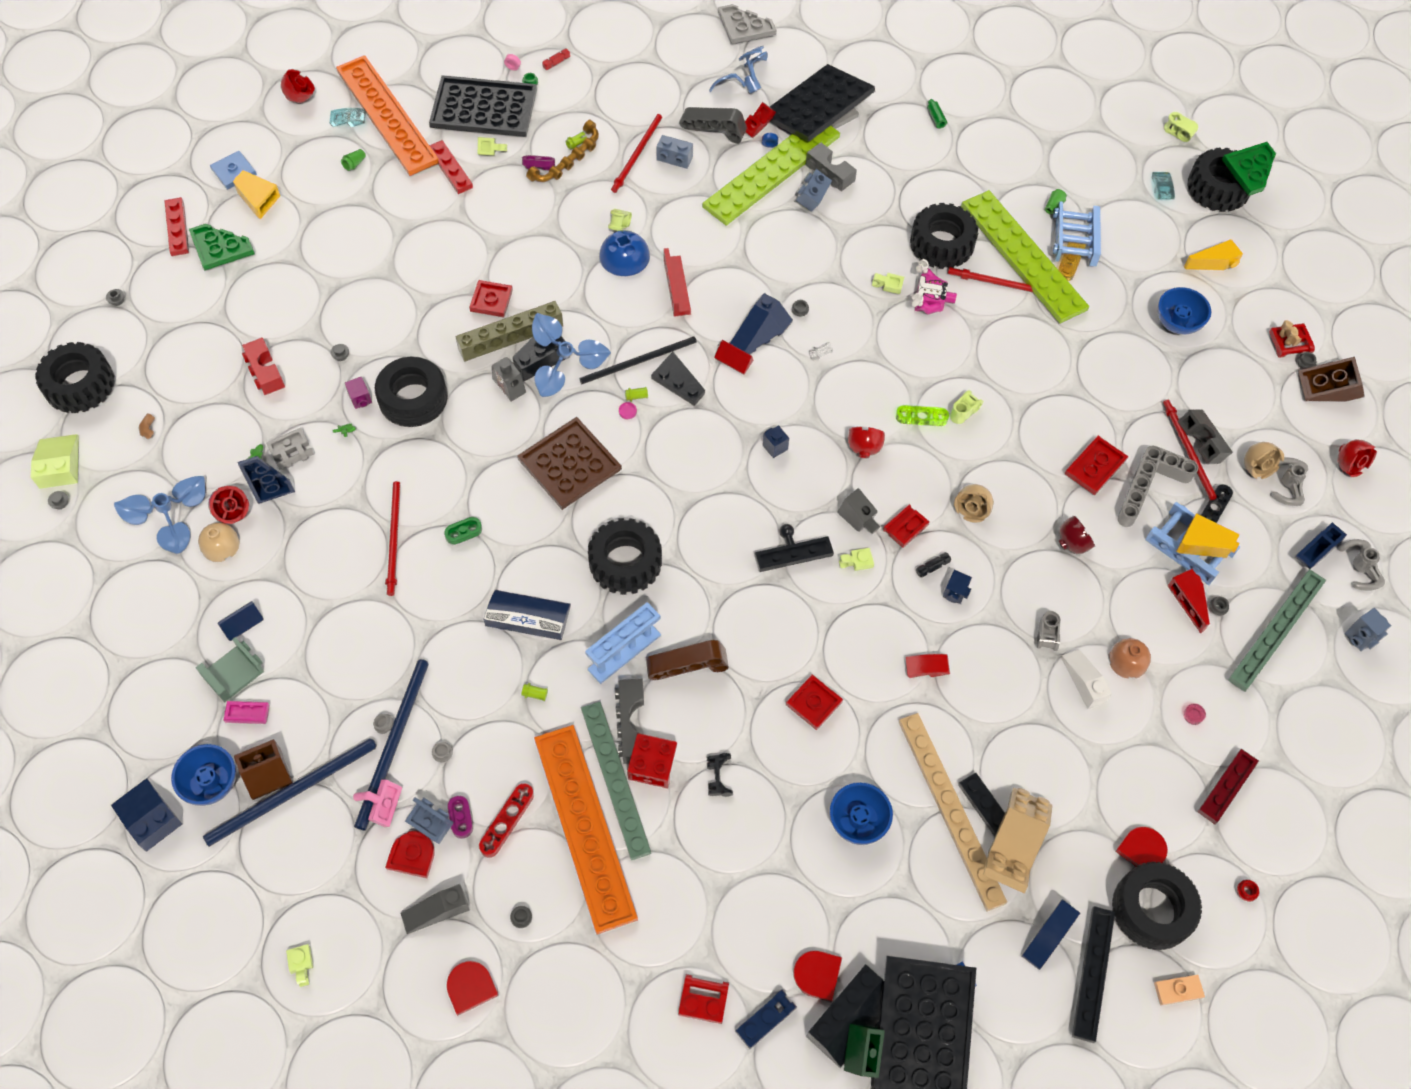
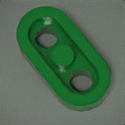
M469 517L449 525L444 531L446 541L455 545L480 535L482 532L481 521L476 517Z

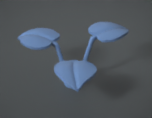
M764 46L754 48L739 58V61L746 58L747 62L744 66L748 65L750 75L744 78L745 82L736 73H731L717 79L709 91L711 92L719 82L730 78H736L742 83L743 87H747L750 94L759 90L761 86L755 76L753 63L760 60L767 61V51L762 53ZM755 53H761V54L757 55L756 57H754V58H752V59L749 60V58H750L751 55H753V54H755Z
M537 313L534 317L532 334L535 341L541 346H548L551 342L559 346L557 348L559 360L554 369L550 366H542L535 373V385L542 397L552 396L562 389L565 383V375L557 371V368L561 361L568 358L572 353L580 356L579 361L581 365L587 369L598 368L611 354L606 346L590 339L580 342L578 345L579 352H577L570 342L565 341L561 343L560 341H555L562 334V326L558 320Z
M194 476L178 482L172 490V495L176 499L164 493H158L153 497L150 504V501L145 496L132 495L121 501L114 502V507L118 515L125 522L132 525L146 522L147 514H151L154 507L158 512L164 513L169 526L162 527L158 531L157 542L164 550L178 554L187 548L190 542V531L187 525L182 522L172 524L168 515V511L172 506L171 501L175 503L182 501L187 507L199 505L204 500L206 494L204 476Z

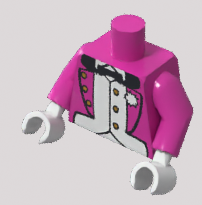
M920 260L918 262L919 265L916 266V271L923 273L920 276L918 292L911 297L914 300L912 301V306L915 307V311L932 314L943 311L945 302L955 304L957 293L947 292L948 282L937 277L928 268L927 260Z

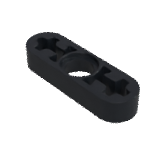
M1224 484L1216 488L1214 492L1217 498L1209 500L1201 514L1205 518L1209 515L1212 516L1210 520L1215 523L1218 522L1233 495L1231 487ZM1224 492L1225 496L1223 499H1219L1221 493ZM1211 504L1218 505L1220 511L1213 510Z

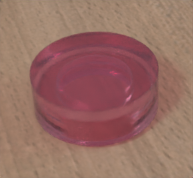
M1190 704L1184 710L1185 720L1192 725L1202 723L1206 717L1205 709L1199 704Z

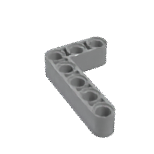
M1149 446L1141 458L1119 512L1118 522L1120 525L1130 527L1134 524L1156 472L1179 482L1189 483L1198 471V464L1191 459L1158 446Z

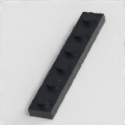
M1096 906L1091 911L1072 1031L1073 1038L1090 1043H1095L1097 1039L1115 919L1114 911Z

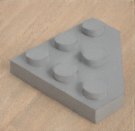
M734 4L718 7V13L731 44L769 37L777 33L776 27L770 18L758 17L757 13L750 10L743 11Z

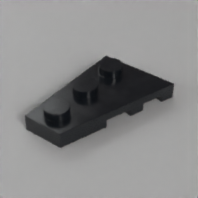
M674 352L651 374L652 380L694 406L705 395V389Z

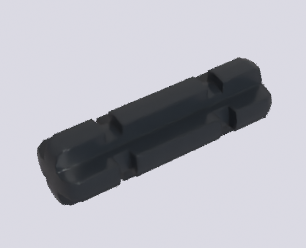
M945 552L940 557L937 556L926 562L925 565L917 567L916 573L922 578L927 573H932L941 568L942 565L950 563L951 557Z

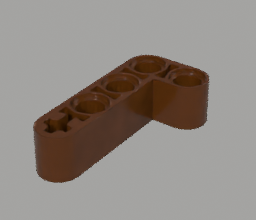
M709 640L651 655L646 658L648 678L650 680H661L704 668H709L712 672H723L729 668L726 648L718 640Z

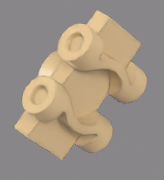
M1285 320L1279 335L1281 337L1287 336L1285 340L1286 345H1298L1301 339L1298 336L1297 328L1295 326L1292 327V322Z

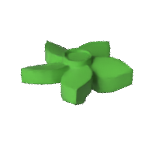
M352 424L338 425V429H334L333 433L341 432V434H344V437H347V432L355 431V427Z
M259 444L255 449H251L250 456L247 459L255 456L262 459L263 445Z

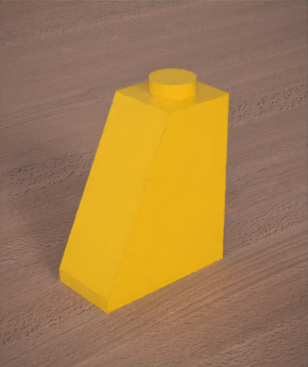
M244 170L233 181L237 193L259 219L266 214L280 197L276 184Z
M1196 513L1176 552L1227 558L1230 552L1235 553L1238 548L1239 542H1237L1240 534Z

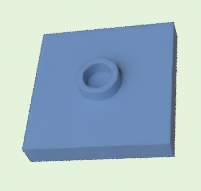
M240 151L210 165L211 170L227 190L235 186L233 181L242 170L257 175L254 168Z

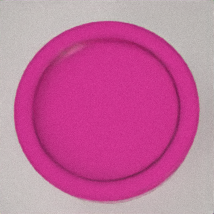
M625 402L619 407V415L623 419H632L637 414V408L631 402Z

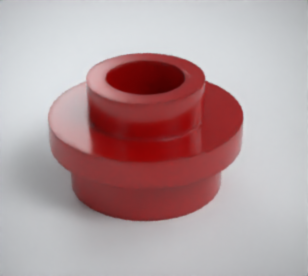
M1243 880L1237 886V893L1244 901L1251 902L1258 898L1259 887L1254 881ZM1244 888H1248L1250 890V894H1247Z

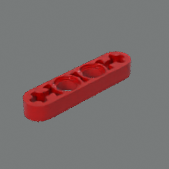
M520 784L515 788L481 839L479 849L484 857L492 858L499 852L532 802L534 792L529 784ZM526 790H528L527 792L529 796H524L521 799V804H523V806H521L518 803V801L521 798L520 792H525ZM510 807H517L519 811L516 816L511 817L507 815V810ZM504 824L507 826V830L503 834H497L495 832L496 826ZM492 834L496 838L492 844L494 849H489L488 851H486L484 845L491 844V842L493 841V838L491 837Z

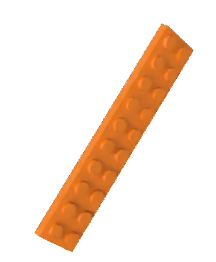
M365 55L336 67L338 74L409 176L438 164L439 159Z
M574 725L534 737L596 935L638 921Z

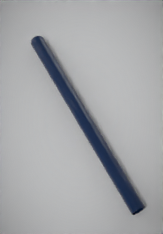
M419 659L416 663L393 727L369 785L368 791L377 794L381 780L386 779L429 663L424 659ZM369 800L363 801L354 824L355 828L366 831L370 821L368 818L373 802Z
M369 738L205 834L203 836L204 841L208 847L219 842L375 750L376 742Z

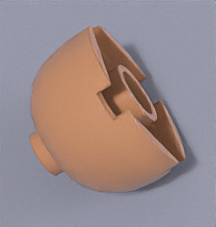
M1122 639L1114 645L1109 654L1111 668L1116 674L1127 679L1129 677L1139 678L1145 674L1151 663V654L1148 647L1138 639Z

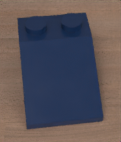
M147 778L111 804V807L127 831L146 852L182 825L181 821Z

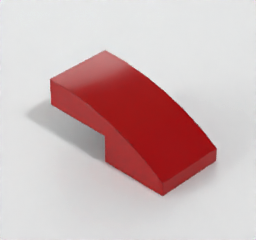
M762 102L754 115L750 114L746 119V133L752 138L755 137L769 123L776 112Z
M926 654L906 657L907 675L909 678L925 675L937 677L950 674L947 654Z

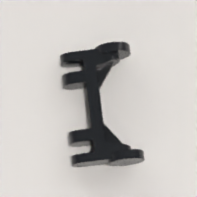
M730 753L707 757V761H715L714 763H708L707 769H715L716 782L708 783V789H716L709 791V796L721 795L728 797L733 795V791L726 788L720 779V768L724 762L731 759Z

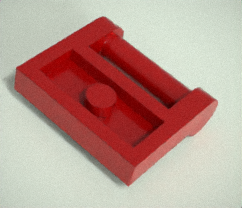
M1304 323L1292 326L1297 328L1298 336L1301 339L1300 343H1304L1302 346L1285 348L1287 336L1281 337L1279 335L1282 328L1275 327L1270 329L1269 334L1279 358L1289 354L1313 353L1315 351V345Z
M686 974L678 1016L722 1024L729 982L723 981L722 984L692 978L693 975ZM690 987L721 992L720 999L689 993Z

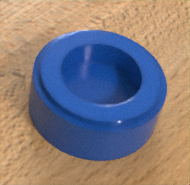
M766 133L762 136V144L765 147L773 148L778 145V136L774 133Z

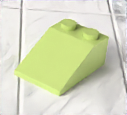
M78 434L39 439L31 460V479L39 489L78 483Z

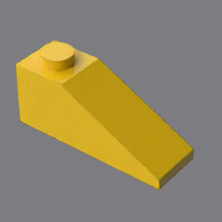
M1230 239L1190 255L1184 268L1192 270H1226L1234 268L1240 263L1243 253L1233 240Z

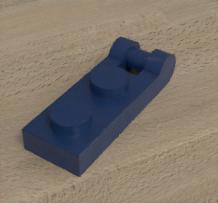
M783 989L735 1030L749 1049L754 1047L797 1008L793 1002L786 998L787 994ZM778 1003L784 1008L780 1013L775 1008Z

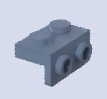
M414 797L412 801L417 804L405 822L440 844L454 823L448 819L450 814L440 808L437 811L432 808L434 804L424 797L422 800Z

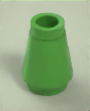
M362 149L344 155L341 159V164L347 171L354 170L366 157V154Z
M1061 189L1052 191L1045 211L1048 214H1053L1054 209L1058 208L1060 201L1066 202V193Z

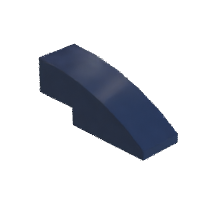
M1332 522L1295 557L1309 569H1312L1337 547L1347 534Z
M1062 899L1021 957L1040 970L1076 921L1080 912Z

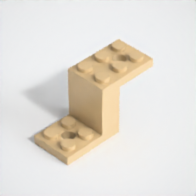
M1022 788L1012 789L1008 808L988 851L984 876L1025 894L1029 883L1030 869L1051 824L1052 804L1043 797L1036 798Z

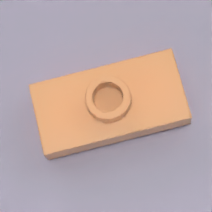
M1199 975L1154 983L1160 1006L1205 997Z

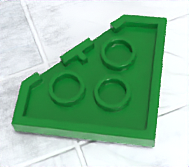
M1263 142L1223 156L1222 161L1248 196L1264 191L1276 152L1268 142Z
M202 224L189 229L204 271L255 254L250 240L246 236L242 235L240 237L234 235L233 232L221 228L220 230L212 228L208 224Z

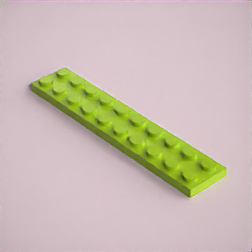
M830 125L809 142L791 134L702 203V207L727 226L804 166L808 151L820 142L828 147L840 138V132Z
M990 190L962 201L961 207H963L964 211L967 210L971 214L970 217H974L980 230L1023 281L1032 287L1034 294L1059 323L1088 311L1089 305Z

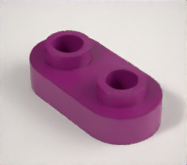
M526 155L522 157V165L527 169L535 166L542 167L543 170H550L552 166H555V158Z
M455 796L448 802L449 819L454 822L451 830L457 838L463 839L469 837L473 832L471 811L465 797ZM456 807H463L461 811H456ZM461 826H466L464 831L459 830Z

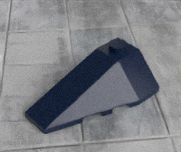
M764 293L755 303L730 344L748 354H752L756 351V348L764 343H769L775 336L782 335L793 322V319L780 301Z
M258 456L237 462L258 504L295 492L290 479Z

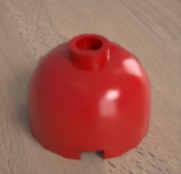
M289 69L281 79L283 94L289 101L296 103L306 102L315 90L312 81L307 76L303 77L300 75V71Z
M852 427L849 429L848 444L854 453L859 454L858 457L870 458V455L880 452L885 441L884 431L868 427V430H862V427Z
M1357 439L1343 444L1339 448V467L1351 477L1360 476L1363 474L1361 470L1364 467L1368 469L1375 460L1377 451L1374 448L1376 447L1365 440Z
M223 486L211 494L208 508L210 514L217 521L233 524L246 516L249 510V501L241 489L235 486Z

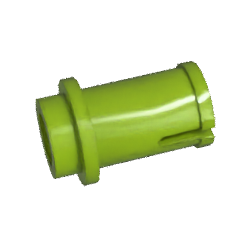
M580 132L573 137H568L565 141L566 146L569 149H574L582 144L587 136L583 137L585 133Z
M647 387L628 388V390H625L626 401L630 400L632 402L635 399L648 398Z
M531 683L524 684L521 696H525L526 699L530 697L545 701L548 689L532 686Z

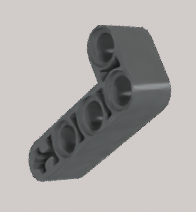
M687 107L679 121L680 126L687 130L726 131L728 139L736 144L741 142L747 130L743 114L735 108Z

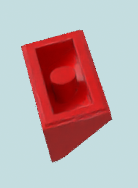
M724 340L721 341L714 357L745 375L754 361L750 354Z

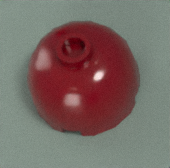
M1072 516L1062 523L1059 529L1061 539L1058 542L1063 550L1068 549L1074 554H1083L1094 548L1095 544L1091 536L1084 530L1086 528L1076 516Z

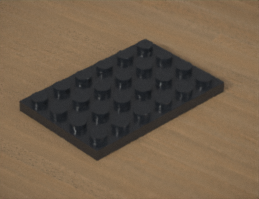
M827 64L771 105L770 108L776 113L769 122L809 142L874 93L875 86Z
M441 75L429 126L430 128L527 137L537 84Z
M886 956L879 1029L885 1030L879 1078H874V1089H967L976 967Z

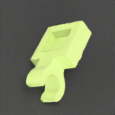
M478 137L477 154L495 155V150L507 151V144H496L495 138Z
M875 273L872 286H884V291L900 294L904 277L887 273V276Z
M870 548L852 550L850 555L844 554L840 556V568L854 566V570L857 571L874 567Z
M307 944L286 950L289 972L291 974L296 973V981L300 987L309 985L307 969L313 968L310 946Z

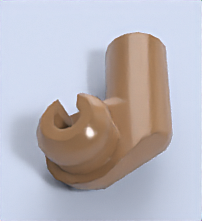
M148 413L138 427L140 435L146 439H150L154 434V431L149 428L155 417Z

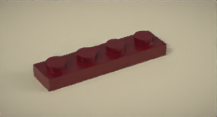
M1241 748L1197 812L1216 825L1259 760Z

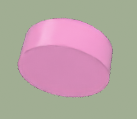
M508 54L504 64L510 70H518L521 61L516 55Z

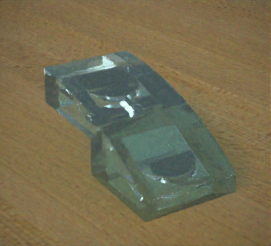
M362 108L332 110L329 123L332 127L346 123L350 127L365 123L366 111Z
M1153 172L1151 178L1155 184L1154 193L1157 199H1175L1174 185L1170 173Z

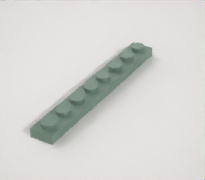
M1310 569L1307 571L1228 681L1246 692L1326 582V579Z
M601 702L581 707L630 859L632 861L650 855L651 850Z

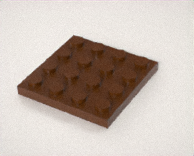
M575 417L517 455L520 463L562 510L622 470V465L578 417Z

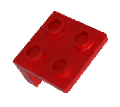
M637 734L627 771L628 780L668 789L677 742Z

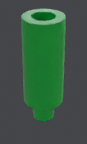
M930 99L927 109L938 129L944 128L948 122L938 102Z

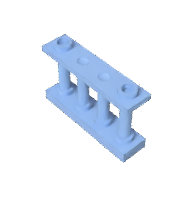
M1060 201L1058 208L1054 209L1053 218H1056V239L1053 246L1055 261L1059 262L1061 253L1087 256L1090 266H1097L1101 255L1100 206H1093L1092 212L1086 214L1063 211V202ZM1063 218L1086 220L1089 224L1065 223ZM1063 229L1087 232L1089 236L1081 237L1074 235H1066L1063 234ZM1063 241L1087 244L1089 249L1063 246Z
M1175 502L1169 511L1172 517L1162 529L1154 526L1145 540L1186 570L1193 569L1203 582L1210 585L1219 573L1215 568L1223 558L1214 557L1208 564L1199 558L1200 555L1176 552L1185 532L1177 541L1168 536L1167 533L1178 521L1188 527L1195 514L1190 512L1185 506ZM1238 546V548L1236 549L1235 553L1230 552V554H1229L1228 556H1230L1231 558H1233V556H1234V555L1236 554V552L1239 550L1240 546Z
M648 602L585 651L587 657L594 663L588 668V671L600 684L661 636L653 626L661 619L657 611Z

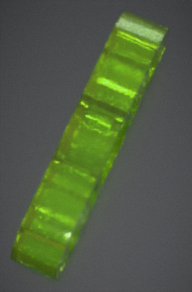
M902 405L898 407L895 417L902 424L944 426L948 422L949 412L945 408ZM925 413L927 418L921 419L917 414Z

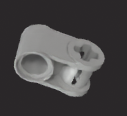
M1054 611L1046 612L1039 622L1037 648H1053L1054 651L1059 649L1061 619L1059 614ZM1046 620L1051 621L1053 625H1049Z

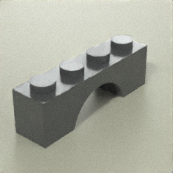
M643 679L618 680L619 687L615 688V699L620 700V706H616L617 719L621 718V725H617V736L622 738V745H618L619 757H623V764L630 763L637 734H640L632 728L629 721L633 712L644 705Z

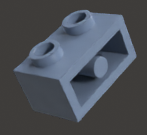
M662 135L656 146L657 161L688 169L693 158V143Z
M817 169L812 174L809 172L803 180L805 184H802L797 191L799 195L796 201L811 212L821 203L832 182L831 179Z
M1374 607L1362 615L1344 634L1360 651L1367 647L1371 650L1380 643V640L1388 635L1386 631L1392 625Z

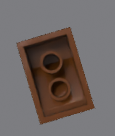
M1355 356L1298 370L1306 401L1346 402L1365 397Z

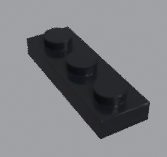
M974 773L959 782L958 786L995 837L1005 812L978 774Z

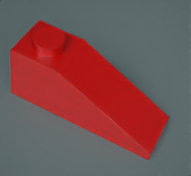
M1190 569L1173 577L1168 584V588L1198 631L1202 633L1210 624L1204 584L1201 577L1193 569Z

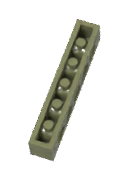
M556 301L455 336L458 350L464 362L532 338V323L537 313L555 318L563 327L562 312Z

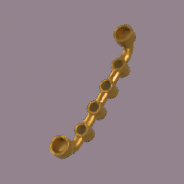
M591 119L585 122L583 131L587 134L592 133V136L586 138L581 146L575 147L569 156H564L557 166H552L546 175H540V170L533 166L527 171L526 177L531 181L537 180L539 182H546L552 178L560 179L563 174L562 169L570 170L574 165V159L581 161L585 156L584 151L586 149L590 152L595 149V142L599 137L596 123Z

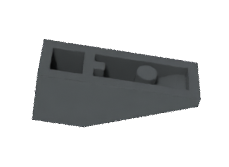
M458 884L437 892L400 914L406 933L410 934L470 910L461 885Z

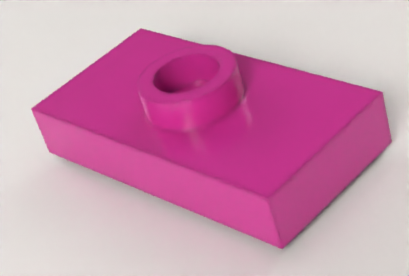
M227 701L223 720L225 723L266 724L269 704L268 702Z

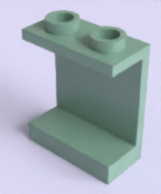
M236 637L232 639L236 647L210 667L206 668L203 663L195 667L224 703L264 672L260 666L263 664L256 654L252 656L249 653L250 647L244 641L240 643Z

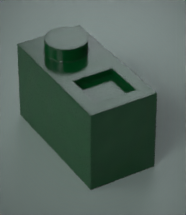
M850 1024L844 1071L859 1076L879 1078L885 1030Z

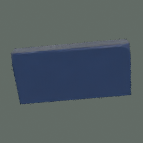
M253 601L220 620L217 624L228 640L232 641L233 638H237L262 622L264 618Z

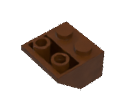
M274 739L234 755L240 776L252 800L293 783L281 749Z

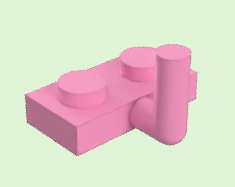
M385 779L381 780L377 794L370 791L358 792L353 795V799L355 801L369 800L373 802L368 820L383 827H390L402 787Z

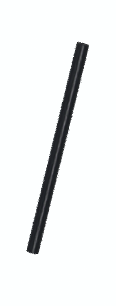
M695 336L580 377V383L582 385L692 345L697 343Z

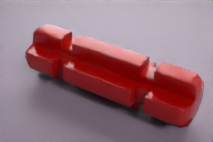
M565 48L561 50V53L558 52L549 57V60H544L542 62L543 68L548 70L552 66L554 67L564 61V59L566 60L570 57V51Z

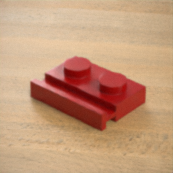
M909 504L884 526L883 531L887 532L895 542L904 548L929 525L930 521L917 510L911 508Z

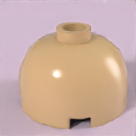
M1259 442L1248 449L1244 458V464L1254 478L1257 479V477L1261 476V479H1265L1273 475L1280 468L1278 464L1280 460L1284 461V453L1273 443Z
M971 484L962 488L954 502L956 512L958 514L960 512L965 516L963 519L973 523L984 521L992 512L994 504L991 492L978 484Z
M212 523L203 528L199 535L198 544L200 551L208 560L222 562L225 561V558L236 554L240 541L237 533L229 525Z

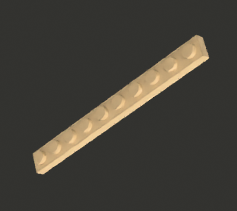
M916 713L900 719L901 729L986 912L1005 905L1007 900L999 883L983 875L987 859L919 714Z

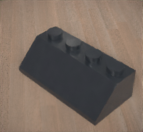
M866 964L806 1035L839 1068L845 1063L850 1024L874 1028L880 1021L884 980Z

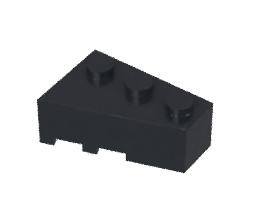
M560 336L559 339L555 340L557 342L560 341L561 343L565 342L562 336ZM532 337L512 357L513 364L521 373L523 382L534 377L540 367L556 365L559 360L557 354L558 345L551 342L548 346H541Z

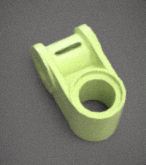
M1172 112L1168 117L1169 121L1164 125L1165 132L1179 138L1183 142L1190 141L1198 130V124L1195 121L1186 118L1178 112Z
M616 208L611 210L612 216L611 222L608 225L609 229L621 231L629 227L632 218L631 212Z
M970 390L966 391L954 403L950 419L956 424L964 423L981 408L984 401L977 399Z

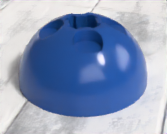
M621 230L610 234L604 240L600 248L599 259L603 268L609 273L617 276H632L646 268L650 260V251L647 243L640 235L632 231Z
M1185 287L1167 290L1160 297L1158 303V316L1163 326L1169 331L1180 335L1192 334L1201 330L1210 320L1212 313L1208 300L1201 293Z
M212 744L198 745L187 750L175 763L171 775L172 787L177 796L189 804L197 806L211 805L222 800L231 791L236 779V766L232 756L224 748Z
M852 783L841 788L833 797L830 805V819L835 831L844 840L856 845H868L880 840L888 832L893 820V809L888 797L879 788L868 783Z

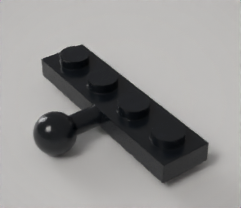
M783 524L779 529V533L786 540L787 545L755 552L754 556L759 572L832 557L834 551L829 536L794 543L792 537L794 535L793 526Z

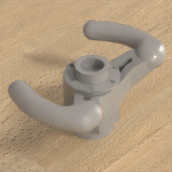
M1284 457V461L1280 460L1278 465L1291 464V466L1283 475L1282 483L1291 489L1294 499L1282 496L1278 492H1273L1272 497L1286 505L1301 506L1305 501L1302 486L1306 478L1305 474L1308 471V465L1301 460Z
M1354 539L1346 541L1338 547L1339 551L1342 552L1354 546L1361 548L1360 553L1353 561V566L1359 572L1367 573L1374 583L1354 582L1353 587L1355 589L1371 591L1384 586L1385 579L1377 565L1380 560L1379 553L1376 549L1371 548L1368 541Z

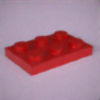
M1098 435L1069 466L1065 475L1093 495H1096L1126 462L1129 456Z

